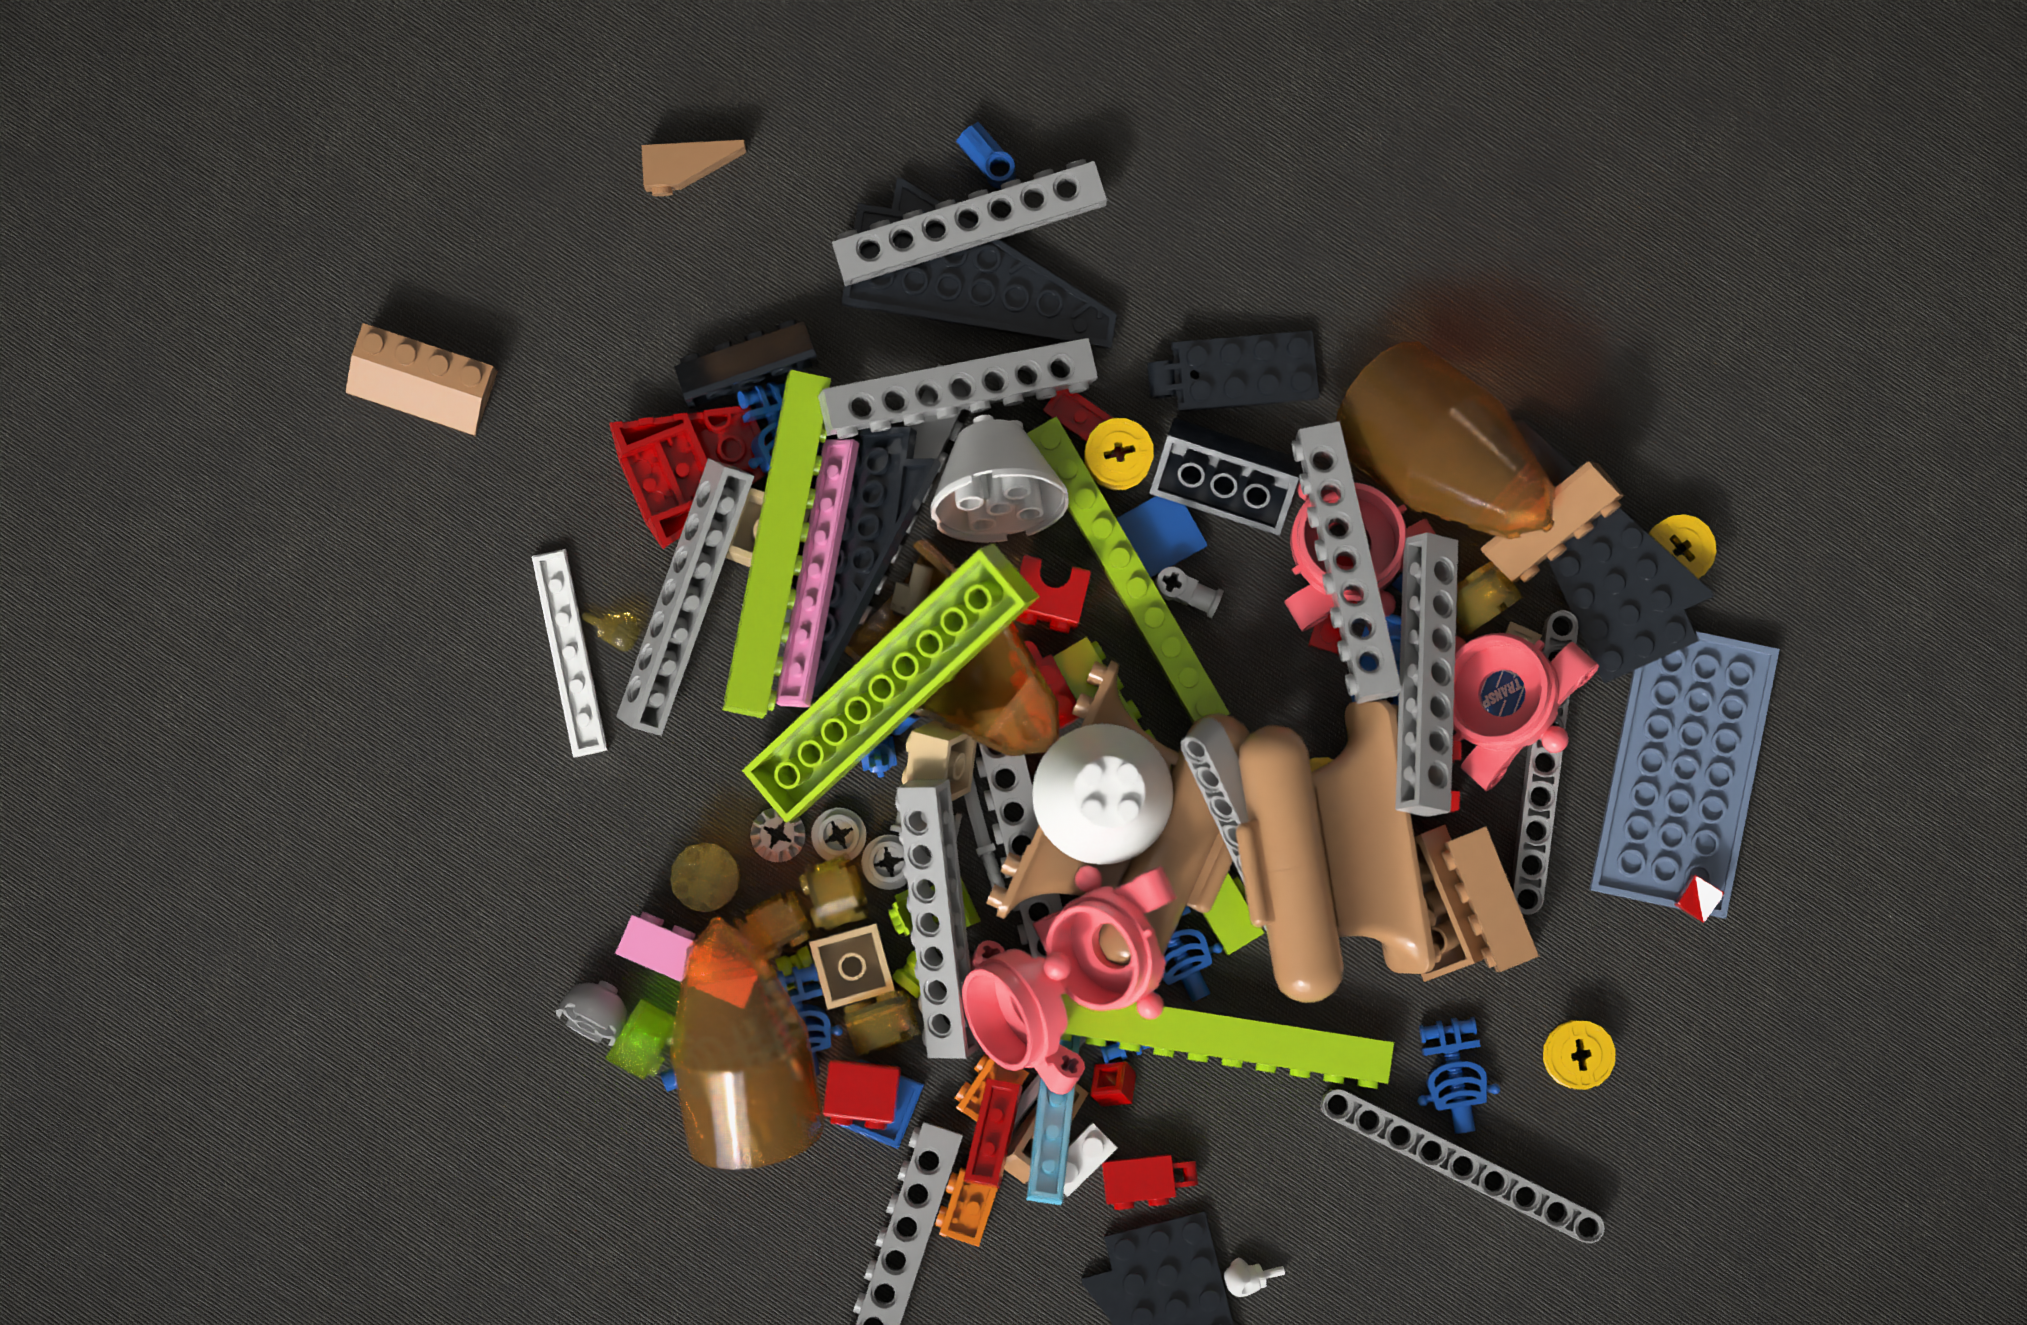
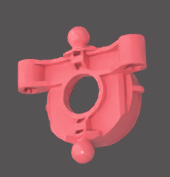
M1299 480L1297 492L1306 502L1299 510L1291 529L1290 545L1296 564L1292 571L1295 575L1301 573L1310 585L1290 596L1284 603L1303 632L1327 618L1330 614V608L1334 607L1332 595H1326L1322 574H1326L1324 560L1318 561L1316 555L1315 541L1319 540L1316 527H1310L1307 515V507H1311L1309 494L1303 495ZM1354 483L1365 533L1370 542V554L1385 617L1394 612L1396 601L1394 596L1384 591V589L1393 581L1396 574L1403 571L1405 538L1426 532L1436 533L1427 519H1423L1406 528L1403 516L1401 515L1407 510L1404 504L1397 508L1390 498L1378 489L1365 484ZM1323 490L1320 492L1325 502L1335 503L1338 501V496L1334 491ZM1339 523L1329 524L1328 529L1330 530L1333 526L1338 525ZM1337 564L1343 570H1350L1354 567ZM1348 589L1344 591V598L1348 602L1361 601V596L1356 590Z
M1491 633L1479 636L1466 643L1463 638L1455 636L1453 729L1457 733L1453 736V740L1461 741L1466 739L1477 745L1464 760L1461 769L1485 791L1491 790L1503 778L1508 766L1524 746H1530L1541 738L1542 745L1547 751L1558 753L1563 751L1568 745L1569 738L1565 729L1560 726H1552L1558 715V707L1577 688L1587 683L1599 667V664L1574 642L1566 645L1550 662L1542 652L1545 643L1540 639L1533 644L1513 634ZM1502 670L1518 674L1524 683L1526 691L1525 699L1520 709L1512 715L1504 717L1494 716L1489 713L1483 706L1481 699V690L1486 679L1493 673Z
M1092 865L1082 866L1076 872L1075 883L1086 894L1067 904L1061 911L1058 910L1032 923L1046 951V955L1048 957L1051 953L1060 952L1070 959L1071 971L1064 978L1067 982L1065 994L1078 1004L1089 1009L1106 1011L1124 1008L1137 1001L1138 1013L1146 1019H1155L1163 1012L1164 1003L1160 995L1153 992V990L1160 985L1159 982L1163 976L1166 962L1159 948L1155 931L1143 914L1173 901L1177 896L1162 866L1156 867L1115 889L1112 886H1101L1102 875L1096 867ZM1103 924H1113L1125 938L1132 955L1129 965L1120 966L1113 964L1105 957L1099 943V931Z
M983 941L978 945L970 959L971 972L965 978L962 990L963 1007L973 1035L986 1054L998 1065L1009 1070L1034 1067L1052 1092L1062 1095L1069 1093L1085 1069L1084 1061L1077 1053L1059 1044L1060 1038L1068 1024L1061 996L1066 991L1067 982L1064 978L1071 971L1070 959L1060 952L1051 953L1046 958L1039 956L1034 959L1024 951L1018 949L1005 951L995 941Z

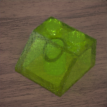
M647 998L641 999L605 1059L643 1080L647 1079L649 1074L655 1077L665 1061L661 1057L662 1052L667 1044L671 1047L674 1046L679 1038L680 1031L683 1030L678 1027L682 1019Z

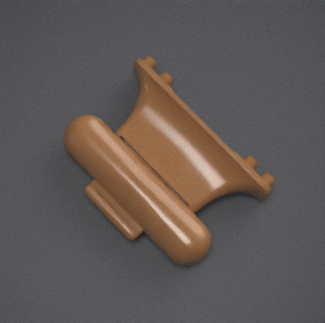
M1111 660L1109 666L1095 661L1086 682L1098 687L1096 695L1092 698L1081 693L1072 714L1084 719L1081 727L1093 724L1118 725L1137 732L1153 744L1163 757L1172 780L1173 803L1168 822L1160 836L1149 848L1129 860L1114 864H1091L1068 856L1050 841L1039 825L1031 844L1026 847L1022 857L1011 852L1008 853L1000 872L1013 877L1008 889L994 884L986 904L997 908L996 916L1005 919L1016 905L1030 897L1051 893L1077 896L1086 894L1075 883L1076 872L1082 866L1092 865L1096 867L1102 875L1101 886H1112L1113 889L1133 881L1134 878L1156 867L1162 866L1177 898L1143 915L1151 927H1153L1159 948L1164 956L1186 906L1202 913L1211 910L1233 859L1182 752V748H1180L1179 752H1176L1142 730L1125 710L1119 697L1117 688L1119 664ZM1221 713L1207 714L1197 719L1188 730L1186 736L1204 718H1212L1218 721L1225 729L1238 759L1240 747L1246 737L1251 734L1246 726L1236 718ZM1103 924L1099 931V943L1105 957L1113 964L1120 966L1129 965L1132 955L1125 938L1113 924Z
M1374 700L1356 704V701L1350 703L1345 710V724L1348 736L1346 747L1333 761L1312 772L1309 753L1304 740L1290 728L1280 725H1268L1259 728L1249 734L1240 747L1238 761L1248 821L1237 826L1236 837L1250 920L1256 927L1266 926L1274 977L1280 991L1291 999L1302 1003L1321 1001L1333 994L1339 986L1344 968L1339 942L1340 937L1365 936L1380 941L1382 943L1385 963L1389 969L1396 973L1423 974L1430 972L1434 968L1435 963L1441 959L1440 948L1432 940L1431 928L1435 926L1436 920L1434 913L1427 908L1426 899L1423 895L1410 813L1396 810L1399 706L1390 704L1386 700Z

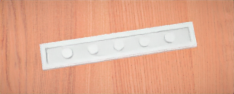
M563 549L532 556L573 757L608 751L567 551Z

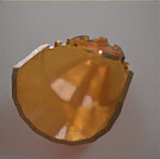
M1419 341L1401 342L1383 351L1361 371L1349 387L1336 416V422L1340 421L1349 461L1412 510L1421 513L1426 511L1439 515L1441 519L1450 522L1455 520L1469 525L1470 528L1508 540L1520 538V534L1543 530L1545 533L1553 528L1555 487L1503 404Z
M921 539L913 546L921 553L917 563L934 568L927 595L928 598L960 567L928 539ZM912 570L903 583L909 584ZM893 595L864 625L854 631L844 651L857 663L907 617L904 614L902 616L892 614L893 610L890 609ZM1013 621L964 665L954 680L946 682L913 712L921 717L926 716L943 724V727L950 730L955 729L972 737V740L1010 757L1031 753H1046L1059 740V701Z
M714 918L709 922L708 927L697 940H693L686 949L670 1046V1059L687 1147L693 1160L708 1167L729 1170L758 1168L785 1161L806 1151L820 1139L825 1126L806 1023L792 1004V999L788 992H785L756 937L747 932L743 933L725 923L722 918Z

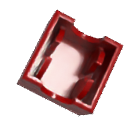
M1025 555L1019 574L1039 597L1016 618V621L1036 625L1037 620L1050 623L1049 629L1069 634L1070 628L1076 629L1078 627L1091 572L1073 566L1069 581L1062 587L1052 588L1041 580L1042 559Z
M831 1060L828 1068L823 1114L831 1117V1124L851 1126L853 1119L864 1120L866 1128L886 1130L887 1123H892L896 1119L901 1068L881 1064Z

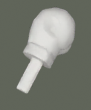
M1241 1258L1232 1261L1230 1267L1224 1272L1227 1288L1236 1297L1248 1296L1260 1290V1288H1265L1266 1279L1285 1275L1283 1266L1263 1271L1260 1264L1248 1265Z

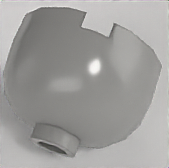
M600 981L599 984L587 982L575 986L566 993L556 1009L558 1018L561 1017L562 1013L569 1018L566 1023L569 1028L598 1043L601 1042L603 1037L611 1039L608 1044L610 1046L617 1044L627 1023V1009L623 1000L616 995L618 989L605 981Z

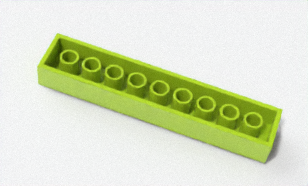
M994 543L978 550L742 771L786 823L801 816L1039 596Z

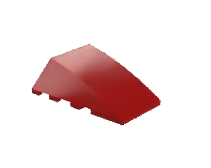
M750 405L744 409L740 406L704 410L697 413L673 414V416L648 417L635 421L609 423L619 463L643 519L662 549H665L680 538L708 458L740 468L753 475L754 479L751 485L767 475L762 472L759 465L754 469L748 465V461L751 458H755L751 449L752 440L761 432L756 420L743 422L742 416L751 410Z

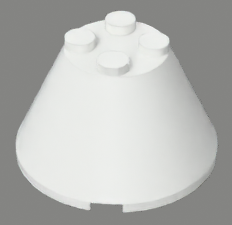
M980 415L973 419L972 425L964 428L956 436V441L933 498L930 511L932 520L934 519L937 523V529L952 538L982 543L1008 541L1007 534L1026 531V535L1029 536L1048 528L1064 515L1068 508L1069 498L1065 485L1024 431L1021 421L994 420L990 415Z
M1093 724L1067 733L1050 747L1037 768L1033 782L1032 797L1035 815L1041 829L1062 852L1086 863L1114 864L1139 855L1149 848L1160 836L1171 813L1173 786L1171 775L1163 757L1146 738L1122 726Z

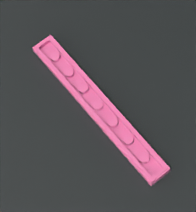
M826 439L825 443H823L822 463L816 480L815 499L810 512L809 530L806 542L804 543L803 561L798 576L796 598L791 613L789 634L785 644L783 665L777 687L775 703L780 706H811L859 443L854 439Z

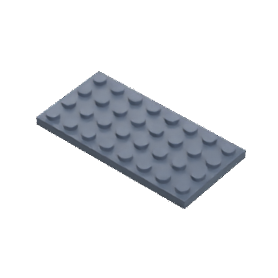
M1696 632L1700 640L1699 642L1633 671L1589 890L1680 909L1674 903L1691 875H1697L1724 892L1721 900L1709 916L1726 919L1780 649Z

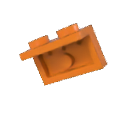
M985 1052L974 1068L979 1074L972 1085L965 1081L955 1096V1099L960 1102L956 1109L977 1122L987 1078L1022 1085L1029 1073L1024 1069H1006L993 1061Z
M961 1167L959 1174L953 1172L951 1174L946 1192L952 1194L948 1207L941 1205L935 1226L941 1227L939 1233L941 1236H947L979 1247L998 1188L966 1182L964 1180L966 1168Z

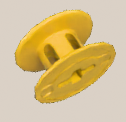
M1112 418L1100 423L1090 433L1084 450L1085 466L1092 478L1100 486L1111 490H1127L1138 485L1148 474L1154 458L1153 443L1148 432L1137 422L1126 418ZM1114 447H1121V452L1131 449L1133 451L1124 456L1123 462H1117L1116 457L1109 459L1104 457L1113 454Z
M1686 514L1673 515L1655 525L1649 532L1672 555H1674L1672 550L1676 548L1674 544L1678 546L1683 543L1687 549L1683 552L1686 557L1684 555L1675 557L1698 578L1705 575L1714 563L1717 552L1715 537L1709 526L1699 518Z
M1571 1020L1558 1025L1548 1035L1543 1046V1062L1548 1074L1557 1083L1568 1088L1590 1089L1598 1086L1610 1076L1615 1065L1616 1049L1611 1036L1601 1026L1590 1021ZM1579 1039L1580 1050L1587 1051V1056L1581 1060L1582 1070L1579 1069L1578 1060H1572L1571 1053L1577 1051L1575 1041Z

